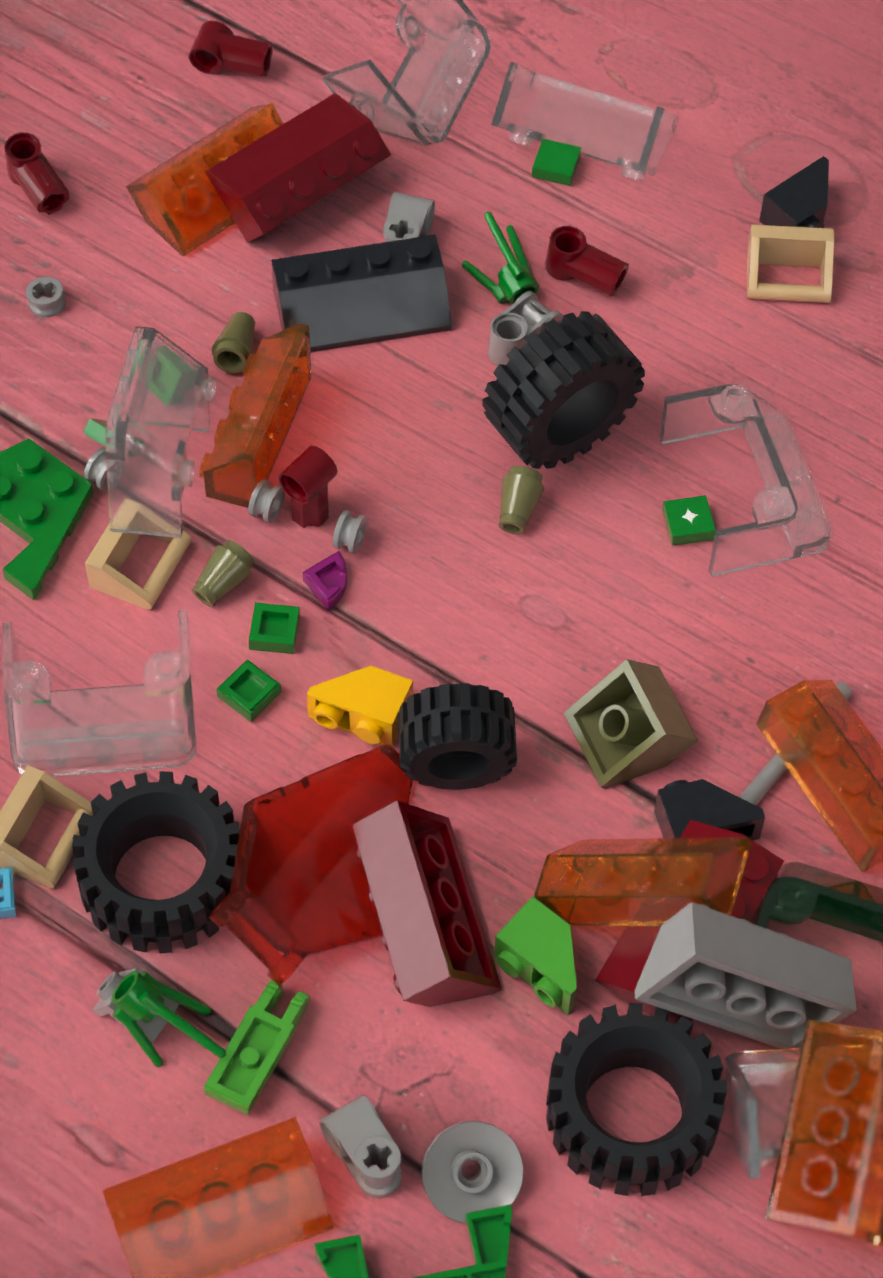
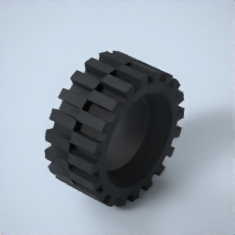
M581 311L578 317L574 313L563 315L560 324L553 319L544 324V331L538 335L534 331L524 338L527 343L520 350L514 347L507 354L510 359L506 365L499 364L493 374L497 380L488 382L485 392L488 394V397L483 398L482 403L486 410L484 412L486 418L526 465L530 464L532 468L540 469L542 465L546 469L554 468L559 459L563 464L574 460L575 453L580 451L584 455L593 449L591 444L598 438L603 441L611 434L608 429L613 424L620 425L626 418L623 414L625 409L633 408L638 400L634 394L641 392L644 382L641 378L645 376V369L641 366L642 363L601 316L596 313L592 316L588 311Z
M160 771L159 782H148L147 772L134 775L136 786L126 789L122 780L110 785L112 798L107 801L99 793L91 801L93 817L82 813L77 823L80 835L73 836L72 849L74 858L72 859L81 900L86 913L90 911L93 924L100 931L108 926L110 939L121 946L126 937L129 936L132 940L133 950L146 953L148 942H157L159 953H171V941L180 939L183 940L185 949L198 945L197 932L203 930L209 938L219 931L218 915L229 921L235 912L234 898L241 900L244 889L243 877H245L239 824L238 821L234 822L233 810L228 802L225 801L221 805L219 804V795L215 789L208 785L202 793L199 792L197 778L185 775L182 784L174 783L173 772ZM151 837H178L193 844L206 859L204 870L192 887L172 898L151 900L138 897L120 885L115 878L116 869L121 858L131 847Z
M629 1003L627 1015L622 1016L618 1015L616 1005L603 1008L600 1023L597 1024L590 1014L579 1021L578 1035H575L572 1031L566 1034L562 1040L560 1053L556 1052L552 1061L546 1105H548L546 1115L548 1131L554 1130L553 1145L559 1155L567 1150L569 1151L567 1166L576 1175L584 1167L590 1169L588 1183L601 1189L605 1178L615 1181L614 1194L628 1196L630 1184H640L641 1196L655 1195L658 1181L663 1180L667 1189L670 1190L681 1184L684 1171L692 1177L701 1168L703 1157H709L714 1147L725 1109L724 1102L727 1094L726 1080H720L723 1064L719 1055L708 1058L712 1045L708 1037L702 1033L694 1040L690 1036L693 1023L681 1016L676 1025L668 1022V1010L656 1007L654 1017L642 1015L643 1003ZM622 1067L644 1068L658 1074L671 1085L680 1101L682 1117L670 1132L658 1139L647 1142L625 1141L610 1135L598 1125L588 1108L586 1094L599 1077L611 1070Z

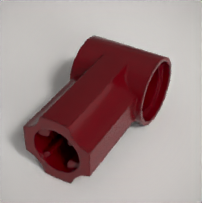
M207 21L201 26L190 50L189 60L194 68L206 74H215L222 68L266 77L270 68L273 49L271 43L233 35V32L225 24L218 21Z
M24 132L9 137L5 142L4 150L10 180L21 186L38 213L44 212L50 215L61 210L63 204L69 200V191L43 155L39 139L33 134Z
M561 226L551 233L545 268L548 274L555 279L569 281L575 278L609 296H615L628 272L629 264L587 244L586 236L578 228Z
M309 446L279 475L280 485L291 497L292 520L303 528L308 526L320 527L329 518L328 483L338 473L337 466L332 458L317 446Z

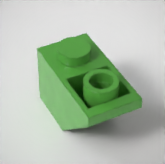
M532 896L495 936L494 957L497 964L506 974L513 978L520 976L530 984L536 996L543 1003L552 1008L558 1006L566 1014H569L574 1009L577 992L570 924Z

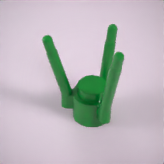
M486 212L484 217L508 264L498 273V285L469 261H463L462 267L491 291L500 304L508 300L512 305L527 291H532L537 295L539 284L532 275L514 227L512 225L506 227L509 241L514 251L513 254L492 213Z
M133 971L117 985L111 997V1002L118 1007L113 1012V1017L126 1026L156 1067H161L163 1060L136 1021L141 1019L147 1023L157 1014L217 1057L224 1058L226 1056L225 1049L166 1007L164 999L160 995L205 1016L211 1013L209 1006L158 982L146 971H143L141 974Z

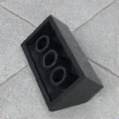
M436 235L271 260L273 292L288 356L452 330L444 265Z

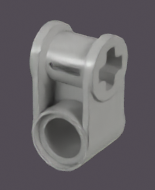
M394 192L383 228V236L386 242L428 236L434 217L435 200Z
M532 291L523 293L514 304L497 315L491 322L488 347L490 361L496 366L499 364L506 365L510 360L507 354L514 347L520 350L527 343L524 339L533 331L537 335L544 331V324L553 319L560 324L563 314L557 310L550 311L538 302V296Z
M362 1095L319 1120L320 1128L335 1155L343 1161L359 1188L366 1195L373 1198H384L392 1195L398 1189L401 1183L400 1150L384 1127L376 1109L366 1096Z

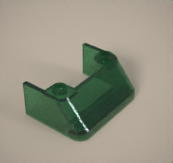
M789 862L781 866L770 885L757 926L767 929L770 919L788 925H795L809 918L883 942V888L801 862Z

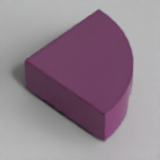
M339 551L302 572L304 583L328 611L343 597L347 586V571L345 560Z

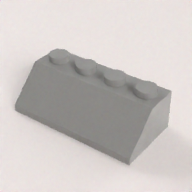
M694 902L688 904L661 925L635 988V1000L792 1053L797 1052L857 1011L851 959Z

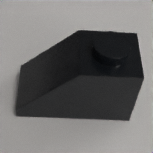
M824 156L765 193L759 221L763 225L824 228V218L828 202L829 160Z
M704 779L692 782L677 780L667 784L664 788L658 789L654 812L669 854L690 820L743 834L751 840L760 839L765 821L763 809Z

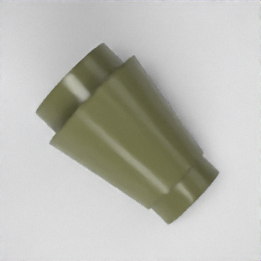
M234 313L212 346L214 363L225 372L239 373L249 366L253 360L255 320L248 313Z
M513 466L509 469L508 474L502 478L499 527L505 532L512 534H522L524 532L525 526L528 524L545 489L542 484L543 476L535 469L525 466Z
M227 540L223 546H216L191 591L202 603L212 607L251 575L250 568L255 561L243 547L231 540Z

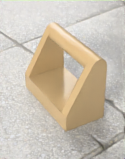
M751 225L747 247V299L830 303L832 296L834 229ZM758 264L819 267L821 286L757 283Z
M126 495L85 562L89 587L150 610L186 552L192 538L144 502ZM141 533L169 543V546L143 588L118 572Z
M27 765L0 811V868L12 867L13 873L47 888H55L73 856V836L80 835L77 823L82 813L93 817L91 802L46 772ZM44 802H48L75 814L45 867H43L17 849Z

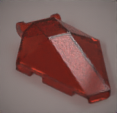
M384 744L310 774L290 785L253 798L244 804L230 893L216 906L209 915V918L219 928L225 926L269 969L267 975L277 985L284 983L296 971L305 957L381 937L382 927L376 907L372 904L368 895L369 882L364 865L359 860L355 851L357 841L352 825L397 800L409 804L413 780L408 778L405 772H402L399 753L391 745Z

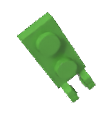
M271 979L268 985H266L255 1006L251 1005L225 1049L226 1056L220 1058L204 1087L205 1095L248 1116L292 1040L295 1028L300 1023L310 1001V996L300 991L291 1000L282 1019L271 1014L275 1004L278 1003L283 989V983L275 979Z

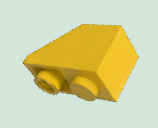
M371 665L311 686L307 692L308 717L322 727L328 729L339 728L356 734L359 739L366 743H381L393 747L399 734V708L402 703L407 702L408 697L413 695V680Z

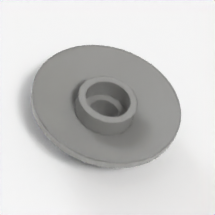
M465 1121L446 1128L428 1147L422 1165V1181L431 1203L443 1215L461 1223H466V1213L512 1204L520 1191L523 1180V1163L516 1144L503 1130L482 1121ZM468 1160H475L479 1163L478 1172L471 1177L462 1175V1165Z

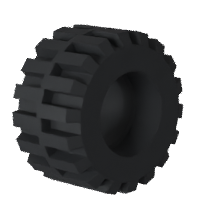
M470 683L443 684L423 689L421 693L411 695L407 698V702L402 703L399 708L400 768L402 772L406 773L408 778L419 781V784L438 789L455 790L482 787L501 780V777L510 774L512 768L517 764L514 707L512 701L504 697V694L498 690H490L487 686L470 685Z

